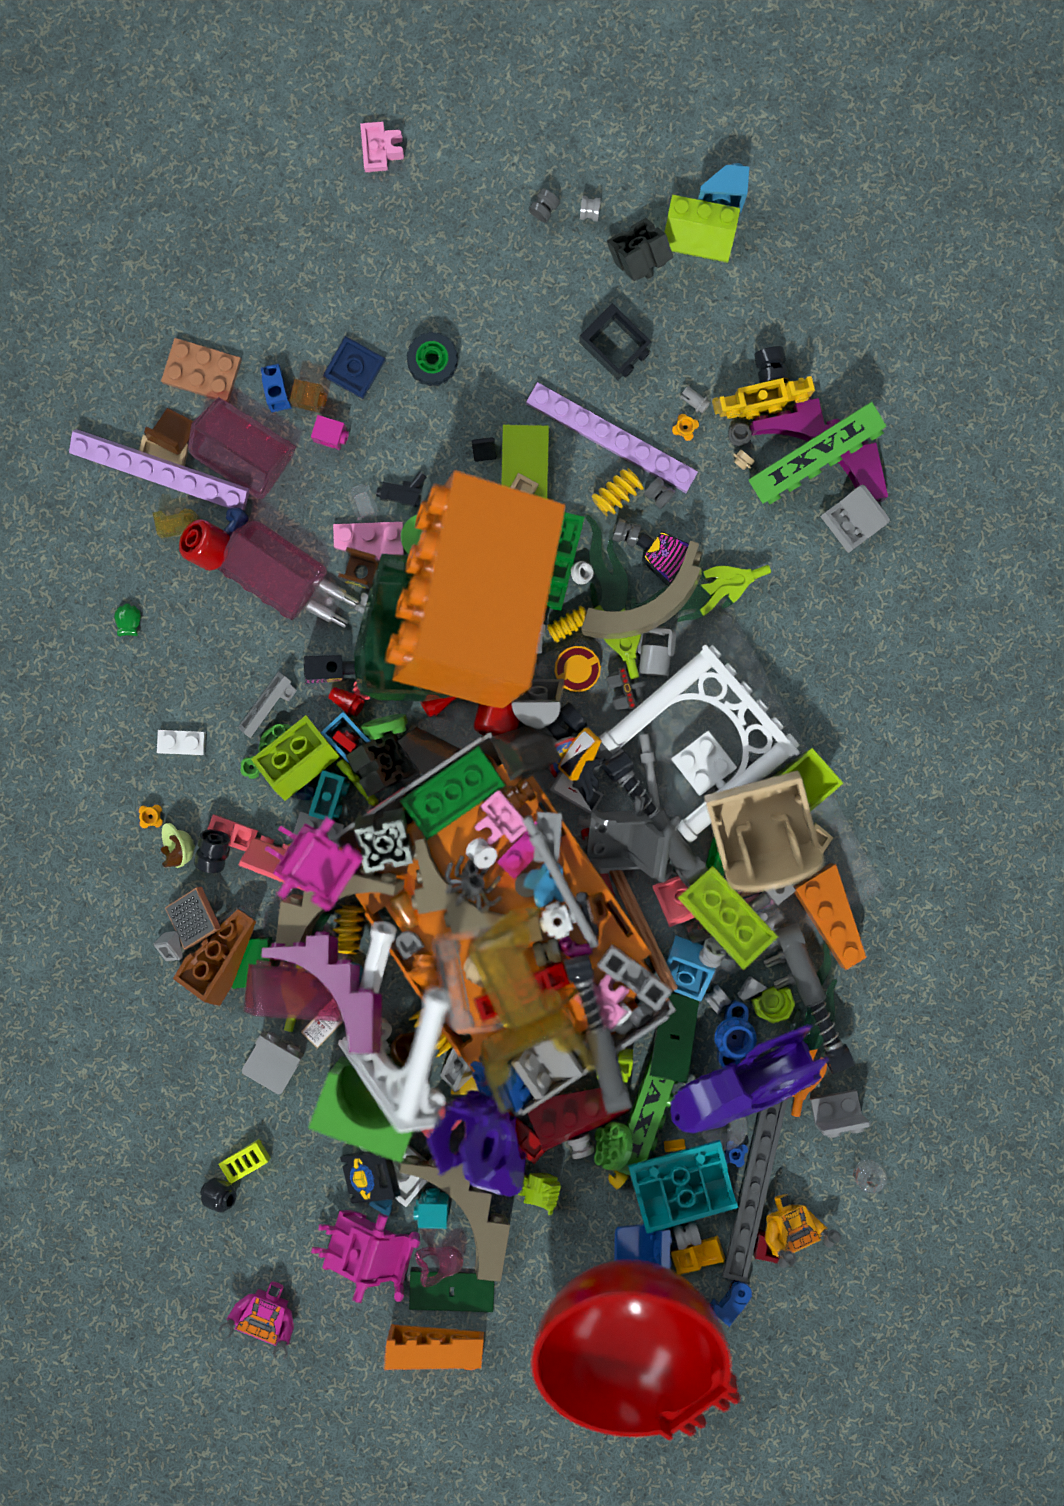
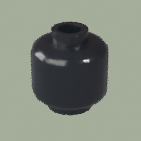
M220 1178L210 1179L202 1186L200 1191L202 1204L208 1209L221 1213L232 1208L237 1198L234 1185Z

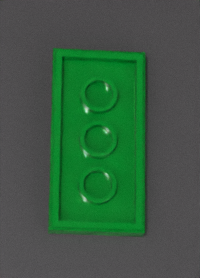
M477 746L401 799L400 802L426 840H428L505 787L506 784L482 749Z

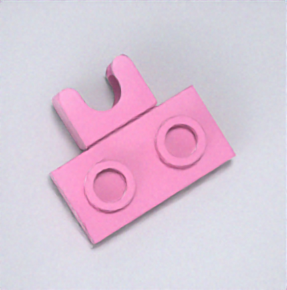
M383 122L360 124L365 172L388 171L387 159L388 161L404 159L403 148L393 146L396 143L402 142L400 130L384 131Z
M499 790L481 805L488 816L478 823L475 829L479 831L484 827L491 828L492 835L487 840L489 845L493 844L503 834L513 842L527 830L522 821L524 818Z
M608 974L599 985L594 982L592 983L594 984V994L597 995V1005H600V1015L604 1017L602 1020L603 1025L613 1030L627 1013L618 1003L628 994L629 988L621 986L617 991H614L612 985L615 979ZM576 995L574 999L582 1005L580 996Z

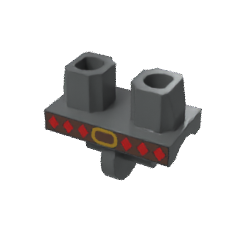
M625 667L619 668L616 673L606 677L609 689L622 687L623 695L612 698L615 710H634L636 704L632 691H635L636 698L643 697L641 688L647 686L646 681L639 682L638 678L631 679L632 685H630Z

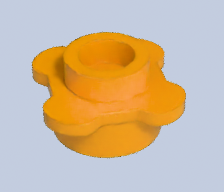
M680 414L676 426L672 428V433L684 437L686 441H690L693 439L694 430L699 427V422L686 416V414Z
M141 806L139 808V824L142 828L162 826L163 820L160 817L161 806Z

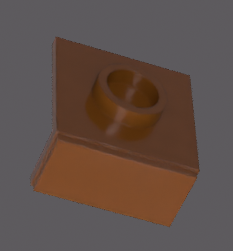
M167 408L155 427L151 429L146 426L144 433L147 440L179 455L199 427V424Z

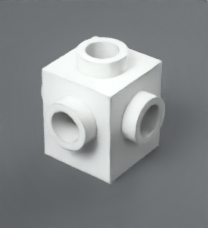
M560 902L547 905V910L542 912L543 917L539 918L543 932L548 931L549 937L555 935L556 939L570 935L569 930H573L572 923L576 922L570 909H567L566 904L560 905ZM555 917L561 918L562 924L559 926L554 925L553 919Z

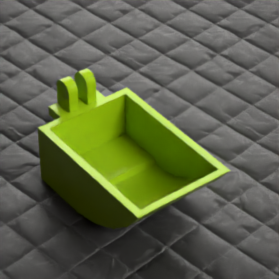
M813 748L795 758L773 776L776 777L798 771L802 779L810 812L843 784L840 778Z

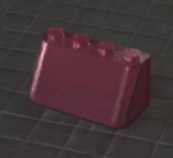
M218 397L191 423L188 449L196 460L232 483L249 488V494L263 499L271 491L294 456L296 446L274 433L268 427L263 426L251 416L238 410L232 404Z
M250 521L233 531L224 550V560L221 566L217 568L225 577L234 580L244 590L253 593L263 603L272 606L282 616L291 620L300 614L327 573V569L321 563L266 525L257 521Z
M256 960V964L248 965L243 1012L263 1017L344 1022L340 1008L331 992L307 969L294 967V963L280 962L279 966H272L271 961Z

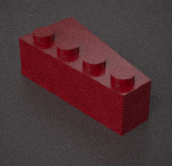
M598 1088L550 1097L527 1112L543 1151H546L629 1113V1108L608 1114L602 1096V1089Z

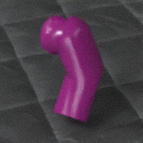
M569 936L559 938L558 940L560 951L570 958L593 954L592 948H590L588 943L578 945Z

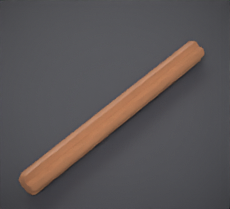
M610 870L609 873L637 932L652 953L649 957L659 979L667 984L672 992L675 991L677 984L623 871Z

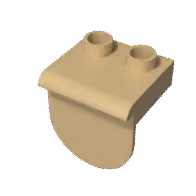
M798 771L704 796L727 883L731 888L740 891H760L778 888L800 881L814 874L823 866L824 857L819 848L805 790Z

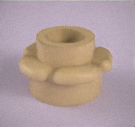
M741 449L737 454H733L736 457L734 463L743 470L747 467L749 469L752 468L750 466L754 463V460Z

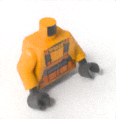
M782 1194L774 1198L778 1210L766 1217L765 1241L771 1248L772 1254L780 1257L778 1265L781 1268H786L788 1264L793 1266L797 1260L794 1253L820 1241L821 1236L824 1237L823 1242L826 1247H833L834 1241L837 1243L840 1241V1233L836 1230L828 1232L827 1227L804 1205H791L788 1194Z

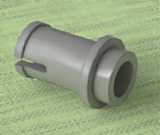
M687 386L682 393L683 395L680 396V399L694 407L697 413L701 412L703 414L711 403L708 401L707 396L704 398L690 386Z

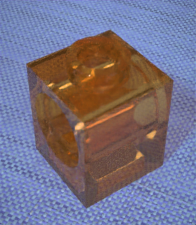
M294 379L290 403L295 408L320 413L321 407L326 405L327 393H324L325 390L320 384Z

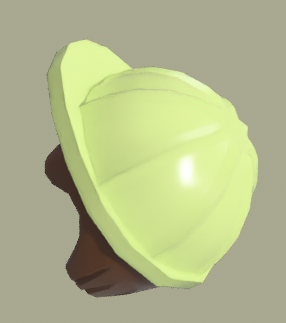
M164 824L162 827L164 846L160 850L166 856V861L162 865L163 867H182L193 857L195 849L194 840H192L187 832L177 830L173 824Z

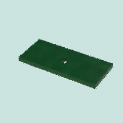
M670 993L668 997L676 1011L668 1015L669 1018L657 1026L649 1076L687 1084L699 1001ZM670 1036H679V1040L671 1039Z
M410 1271L409 1310L493 1312L494 1281L477 1279L476 1273ZM450 1287H454V1296H449Z

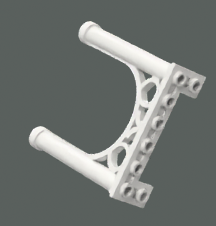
M707 644L702 647L703 650L609 732L605 731L599 736L605 747L612 754H615L670 705L687 699L711 703L725 712L734 722L743 745L742 762L737 773L717 792L761 781L794 754L797 756L800 753L797 749L800 745L790 733L785 735L781 731L784 726L776 717L771 719L765 713L768 710L765 704L760 699L755 701L751 697L752 689L745 681L739 683L734 677L737 672L729 663L724 666L719 659L722 656L714 645L708 647ZM713 667V668L716 670L717 673H714V672H708V673H707V671H708L710 668ZM714 677L721 683L722 692L720 695L715 697L705 695L703 682L706 678ZM699 679V693L681 694ZM727 684L742 700L740 703L732 704L726 700L723 704L719 701L726 695ZM749 708L762 725L752 724L745 731L743 725L746 724L744 713ZM732 710H739L738 717L734 714ZM759 729L766 735L768 741L765 747L755 748L748 744L750 731ZM772 737L777 741L774 746H772ZM749 751L757 754L764 753L754 763H752L748 768H746L749 758ZM706 802L702 803L685 819H682L677 828L689 843L698 838L697 834L711 824Z
M373 923L370 933L372 939L360 988H372L373 993L379 992L390 945L396 934V928L389 923ZM429 989L426 992L425 1006L413 1051L404 1069L400 1070L395 1067L386 1056V1054L390 1053L389 1044L386 1039L390 1036L392 1027L385 1018H382L381 1054L349 1053L348 1036L343 1037V1040H339L338 1043L398 1132L434 1128L441 1120L438 1111L444 1105V1097L437 1089L432 1088L428 1090L427 1081L444 1014L449 1009L451 996L440 989Z

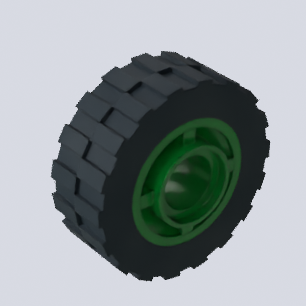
M438 332L422 333L413 340L412 344L410 343L409 351L407 352V364L415 380L417 379L422 385L426 384L432 387L433 385L440 386L442 383L445 384L454 376L458 363L457 350H455V345L453 342H450L447 336H443ZM430 355H436L439 358L435 364H429L426 359Z

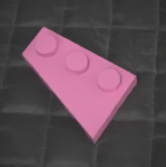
M403 522L333 524L335 549L346 552V548L350 547L376 555L380 562L405 569L404 548L401 542Z

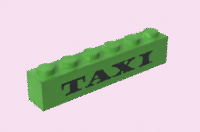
M870 402L751 477L749 482L761 502H768L770 505L781 498L779 493L786 489L791 492L801 486L800 480L808 476L809 479H812L822 472L820 468L827 463L831 467L841 461L843 453L849 450L852 454L863 447L861 442L870 437L871 441L884 434L882 429L887 426L873 402Z
M653 1051L626 1124L632 1134L633 1148L629 1161L618 1172L629 1176L631 1175L628 1166L648 1160L650 1151L655 1150L658 1138L655 1137L658 1128L662 1129L666 1118L663 1115L665 1107H670L674 1095L671 1093L674 1084H678L676 1081L649 1076Z

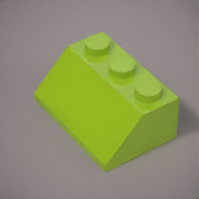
M672 195L664 232L671 251L728 263L740 208Z
M305 715L251 760L275 792L286 801L340 756Z

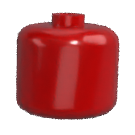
M203 519L191 522L184 529L179 541V552L182 557L208 571L221 567L228 559L232 547L231 538L224 530Z
M512 702L504 708L491 707L479 703L473 728L483 736L490 732L496 740L511 741L516 737L520 720L514 714Z

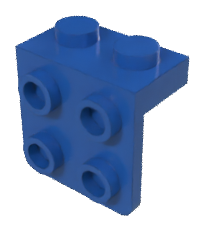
M515 1055L500 1069L488 1065L483 1066L476 1061L471 1063V1067L475 1070L472 1072V1076L481 1094L488 1097H501L505 1104L509 1105L510 1111L517 1113L533 1097L511 1064Z
M644 1224L617 1227L615 1229L614 1261L642 1260L670 1269V1245L672 1243L670 1230L665 1228L647 1234Z

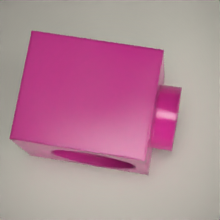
M317 415L311 438L315 443L340 450L342 444L345 445L347 443L349 431H346L347 428L343 422Z

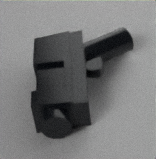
M419 472L412 482L403 481V486L383 482L382 488H377L376 497H380L381 501H392L411 507L419 506L422 489L418 488L427 477L422 472Z
M579 892L575 896L576 901L594 935L597 937L599 936V929L597 923L594 924L591 920L586 900L588 894L586 892Z

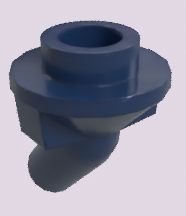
M241 508L228 509L225 518L230 523L224 531L231 537L237 528H244L249 520L245 511Z
M312 780L295 793L297 799L310 800L311 797H314L316 787L310 785Z

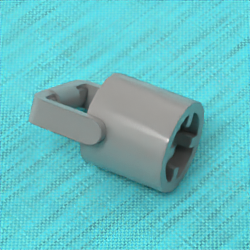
M658 626L641 635L638 646V654H640L639 674L669 676L670 658L675 652L676 632L674 630L666 629L665 626ZM646 633L651 635L669 634L668 647L645 645Z

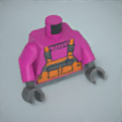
M270 1282L267 1292L258 1289L255 1294H248L239 1300L229 1313L227 1323H223L220 1326L218 1334L223 1327H228L230 1329V1334L226 1338L228 1339L233 1334V1325H236L235 1330L275 1345L276 1347L273 1350L274 1358H276L278 1350H284L283 1360H285L288 1356L286 1345L290 1344L294 1322L292 1311L287 1307L288 1300L280 1298L284 1288L283 1285L278 1282Z

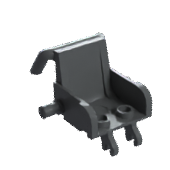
M636 796L632 811L598 812V810H592L591 816L588 815L587 819L578 816V823L589 827L588 837L585 836L584 840H581L579 837H575L580 846L587 849L586 856L598 873H609L610 870H625V877L633 878L634 869H642L650 877L657 878L659 882L664 883L668 880L673 870L672 865L667 864L671 837L680 824V817L677 815L673 816L664 831L659 832L653 825V821L644 813L645 798L643 796Z

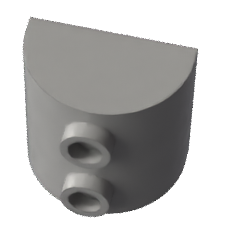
M532 679L530 688L512 701L516 717L522 723L536 729L544 728L555 721L560 712L564 679Z

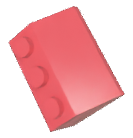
M261 835V838H253L241 858L239 866L284 883L281 878L273 874L281 860L267 852L265 848L268 846L284 856L290 846L284 843L282 847L273 844L275 840Z

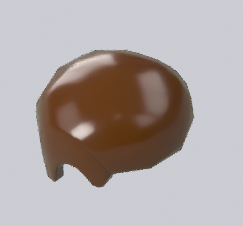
M416 1032L400 1034L390 1044V1055L394 1064L403 1069L410 1060L417 1036Z

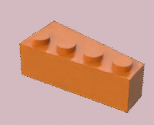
M829 863L794 885L795 895L840 967L847 970L865 959L866 954L836 864Z
M391 1324L386 1341L384 1370H475L481 1368L484 1332Z

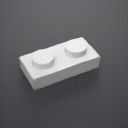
M158 730L157 753L205 755L206 732Z

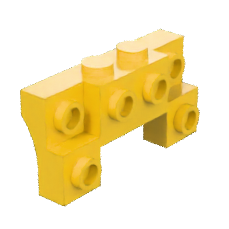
M812 376L806 379L799 378L797 381H790L788 383H784V379L781 378L738 388L735 395L722 396L719 399L718 397L713 398L712 404L714 413L719 414L720 417L727 416V419L739 416V418L746 417L749 420L759 417L760 413L769 412V414L779 413L789 401L795 400V403L807 401L815 391Z

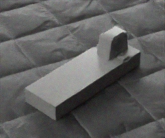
M278 671L238 728L242 733L251 738L279 698L290 701L297 691L290 684V679Z

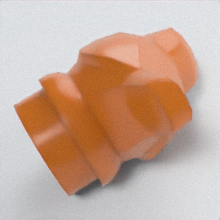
M427 955L415 956L414 968L410 972L404 973V976L411 977L415 983L422 986L425 993L429 989H439L437 983L438 976L434 969V957Z

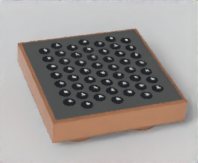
M202 886L193 889L165 907L175 931L178 932L184 950L221 929Z

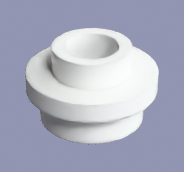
M584 561L574 563L571 569L572 579L577 584L588 583L593 576L591 565Z

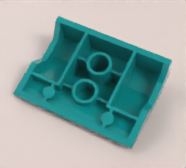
M720 1140L628 1166L647 1234L738 1208Z

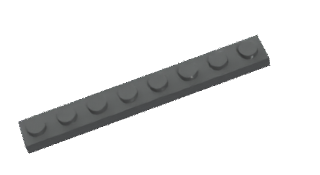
M788 1099L759 1111L722 1275L724 1278L747 1282Z

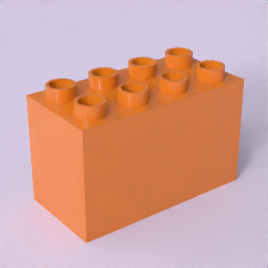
M458 471L453 472L444 486L433 485L428 502L422 501L418 510L415 528L423 530L418 545H412L406 563L405 572L414 575L409 589L402 590L396 608V617L406 619V621H403L399 635H392L386 653V662L396 665L393 676L394 681L499 708H504L530 688L564 515V504Z

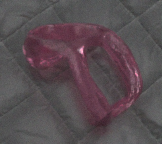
M452 1246L424 1247L415 1253L416 1262L422 1268L420 1281L423 1287L436 1285L443 1278L457 1274L463 1267L464 1259L461 1252ZM429 1255H435L440 1265L439 1272L433 1277H427L429 1268L423 1261V1258Z

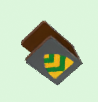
M347 547L346 552L350 556L345 574L339 573L338 578L343 583L372 590L380 563L376 555ZM364 565L367 567L368 574L365 578H357L354 571L357 566Z

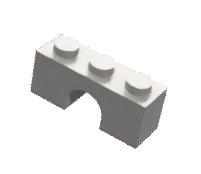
M611 944L598 962L599 968L616 981L619 980L628 986L640 999L656 1011H658L672 992L667 984L613 944Z

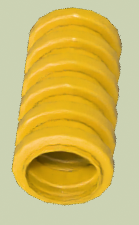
M580 605L578 610L573 609L571 614L566 613V617L563 618L561 616L559 621L554 620V624L547 625V629L554 641L558 643L560 638L565 639V635H572V631L575 630L577 632L579 627L582 628L587 614L584 607Z

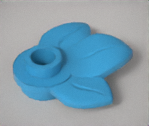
M545 863L541 865L540 869L530 871L523 883L524 887L534 889V901L537 907H544L553 899L559 902H564L565 900L553 877H549L550 871ZM556 863L563 875L561 865L559 863Z

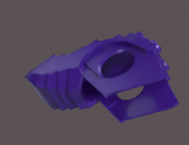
M806 1025L760 1043L738 1065L735 1063L728 1064L680 1087L671 1101V1118L673 1123L683 1132L689 1133L723 1127L736 1119L776 1105L802 1089L814 1085L822 1078L820 1070L829 1059L827 1057L815 1062L813 1061L808 1045L803 1041L812 1025ZM780 1046L771 1053L757 1060H754L758 1057L760 1053L768 1049Z
M469 1090L466 1092V1096L454 1098V1100L445 1104L444 1116L428 1134V1143L440 1176L462 1164L464 1177L470 1181L472 1186L511 1197L519 1194L524 1187L526 1154L517 1142L515 1132L516 1117L509 1115V1105L505 1104L501 1097H488L482 1095L480 1091ZM463 1119L466 1125L465 1137L460 1149L453 1154L449 1149L450 1134L455 1123Z

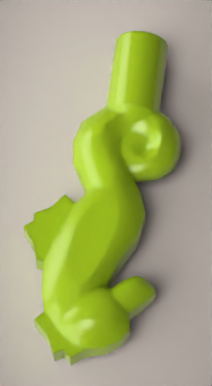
M343 758L337 762L338 767L353 782L358 791L366 798V801L371 806L376 807L379 804L378 799L375 795L370 797L366 795L359 782L361 780L360 777L354 773L346 760Z

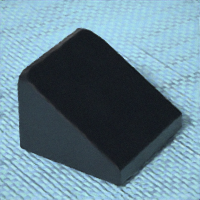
M495 438L472 440L475 462L495 460L497 458Z

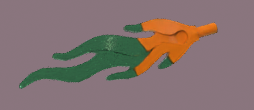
M826 943L823 944V964L817 972L821 985H823L830 971L832 960L830 949ZM833 979L828 986L826 995V1010L830 1012L829 1017L832 1022L835 1020L834 988L838 982L837 979ZM807 1007L806 1018L802 1027L812 1025V1028L803 1041L808 1045L809 1053L814 1061L816 1052L824 1040L822 1035H819L821 1032L818 1025H815L816 1020L814 1015H811V1008ZM797 1009L789 1032L798 1029L801 1009ZM825 1049L823 1050L820 1059L824 1058L823 1053L825 1052ZM827 1063L820 1070L822 1078L826 1073ZM822 1078L814 1085L804 1088L792 1096L794 1097L791 1111L792 1116L800 1117L803 1100L819 1084Z

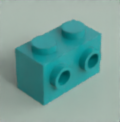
M322 770L308 816L325 820V817L333 822L335 818L339 819L343 809L340 802L342 796L346 797L350 783H347L348 778Z
M429 1188L426 1189V1192L421 1193L420 1199H416L414 1220H418V1228L447 1229L450 1196L446 1192H440V1189Z

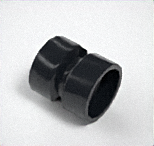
M783 346L764 348L754 354L756 367L760 369L758 372L759 383L781 378L784 379V383L790 380L788 367L783 365L786 361Z
M568 702L560 709L555 721L546 727L554 738L559 741L563 738L571 737L572 733L578 734L588 725L574 706ZM562 721L569 727L565 731L559 724Z
M210 829L202 831L198 841L199 848L196 851L194 860L195 867L206 873H219L223 871L230 837L219 830Z

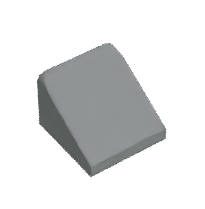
M177 931L163 933L154 943L155 948L165 961L182 959L180 939Z
M750 976L738 992V997L746 1000L767 989V987Z

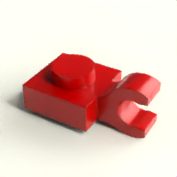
M338 730L332 737L350 752L359 747L355 742L360 737L354 732L350 733L346 730L343 733Z

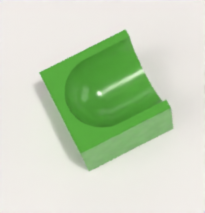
M341 1056L329 1071L308 1127L311 1130L400 1163L413 1132H398L349 1059Z

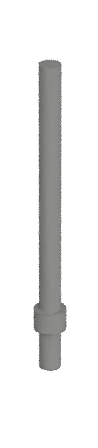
M649 734L639 735L642 748L640 757L641 763H644L649 798H652L654 806L661 810L653 764L655 756L654 752H651Z
M531 815L527 816L522 821L531 836L529 839L533 847H537L590 948L599 945V942L545 843L546 838L543 832H539Z

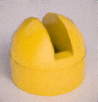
M614 1171L615 1176L613 1177L609 1174L608 1180L618 1190L628 1179L629 1175Z

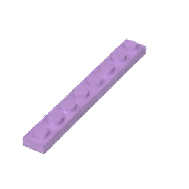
M538 382L526 401L528 406L657 478L660 477L666 483L684 493H687L698 473L696 470Z
M77 429L72 431L69 449L71 454L230 509L241 508L245 511L249 488Z

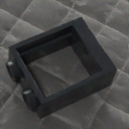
M613 303L579 337V343L617 380L622 376L628 377L635 369L633 365L638 360L644 361L651 353L649 349L652 341ZM613 321L640 346L619 369L592 343Z

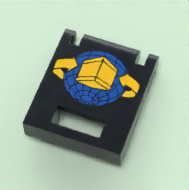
M371 1151L351 1153L340 1157L341 1162H347L342 1168L348 1193L355 1194V1196L350 1198L351 1203L389 1200L401 1195L392 1159ZM381 1164L383 1165L387 1185H385L384 1187L382 1185L378 1169V1165Z

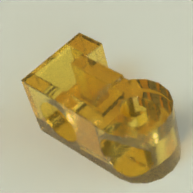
M183 509L179 514L166 516L162 511L153 512L156 532L161 539L181 535L191 522L200 520V517L191 509Z

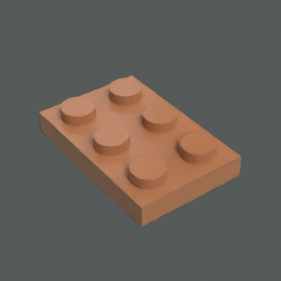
M174 338L161 382L229 403L242 359Z

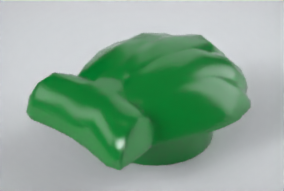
M128 603L118 607L114 614L115 623L118 627L117 635L138 636L137 628L141 619L139 609Z

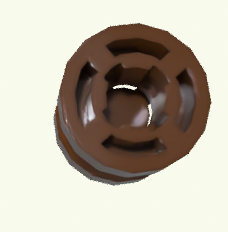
M526 778L518 781V785L510 786L504 790L516 810L521 808L524 802L537 798Z

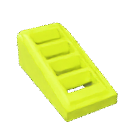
M257 1139L218 1165L227 1180L233 1183L268 1163L271 1158L260 1139ZM253 1150L259 1161H255L250 1151ZM246 1154L247 1158L252 1164L251 1166H248L245 1159L243 1158V1155ZM236 1159H239L240 1163L242 1164L244 1168L243 1171H241L239 1166L237 1165L235 1161ZM231 1163L237 1173L235 1176L232 1175L227 1164Z

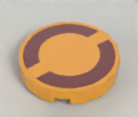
M582 646L566 648L557 657L554 667L556 679H564V688L573 692L589 690L596 684L601 670L598 657L592 650Z

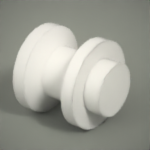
M482 838L473 840L466 849L468 858L474 861L475 865L480 869L490 867L497 857L495 849L489 846L487 841Z

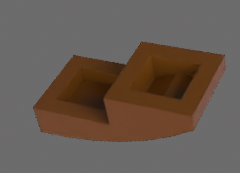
M602 892L586 898L591 920L594 924L608 918Z

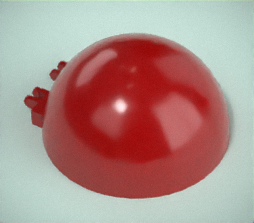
M630 1259L610 1261L594 1266L580 1273L559 1291L540 1321L531 1359L534 1382L542 1397L555 1411L581 1427L603 1434L623 1437L661 1435L670 1441L673 1439V1434L678 1430L693 1436L697 1431L695 1426L700 1429L704 1428L707 1422L702 1413L711 1406L726 1412L730 1407L728 1401L734 1404L740 1402L741 1397L738 1393L737 1376L731 1372L728 1342L715 1311L694 1285L678 1273L664 1266L648 1261Z

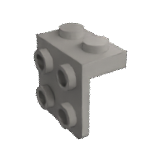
M864 485L857 487L842 501L820 516L848 553L890 522L885 511Z
M264 1031L255 1042L256 1046L242 1068V1073L274 1093L281 1094L305 1054L301 1053L298 1047L281 1041L280 1037L276 1034Z

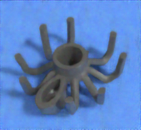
M460 856L455 867V876L461 880L450 879L449 875L453 863L450 862L445 872V877L449 883L445 893L451 894L461 889L462 892L456 899L455 906H459L463 902L464 896L467 900L470 898L472 901L477 898V909L484 914L491 906H495L502 900V897L499 896L491 902L485 895L495 888L501 880V876H498L492 885L486 889L483 877L490 867L483 869L480 875H478V867L474 861L469 860L463 867L462 875H460L459 869L464 859L463 856ZM453 884H461L457 887L452 888ZM481 897L487 904L484 908L481 907Z

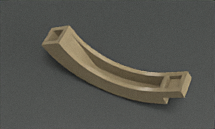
M690 541L683 564L675 580L653 601L635 609L618 612L588 608L581 629L583 635L603 639L633 637L655 629L673 617L689 600L702 575L701 568L695 566H699L703 552H700L699 543Z

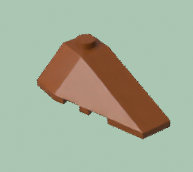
M237 909L220 925L221 929L210 939L206 938L201 943L202 946L194 954L190 953L184 959L173 979L203 1002L220 1006L233 985L256 920Z

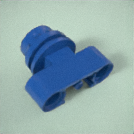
M732 1000L729 1006L726 1005L724 1021L718 1025L715 1031V1044L718 1048L717 1060L722 1067L731 1063L738 1065L740 1060L746 1058V1055L756 1047V1032L748 1022V1008L739 1000ZM736 1006H741L743 1009L742 1015L732 1017V1009ZM723 1056L733 1059L731 1063H724Z

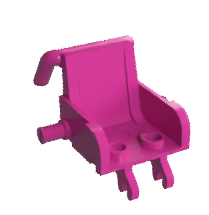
M325 817L319 829H315L305 823L297 835L280 826L278 828L279 831L294 839L284 856L268 846L265 848L267 852L281 860L273 871L274 875L284 881L276 894L286 899L292 887L297 888L298 886L306 892H309V890L314 892L315 894L311 897V902L325 910H330L334 906L361 864L363 856L348 844L343 847L342 851L337 849L338 845L330 841L327 835L335 822Z
M353 1210L339 1211L335 1226L319 1225L318 1230H326V1234L332 1235L328 1249L312 1247L311 1253H319V1257L325 1258L322 1266L323 1269H331L356 1283L353 1301L362 1303L365 1289L380 1286L382 1282L392 1281L395 1288L394 1298L400 1302L404 1297L403 1282L413 1249L418 1248L420 1245V1234L416 1231L411 1232L409 1235L395 1234L385 1229L388 1218L385 1214L379 1213L375 1224L367 1220L366 1215Z

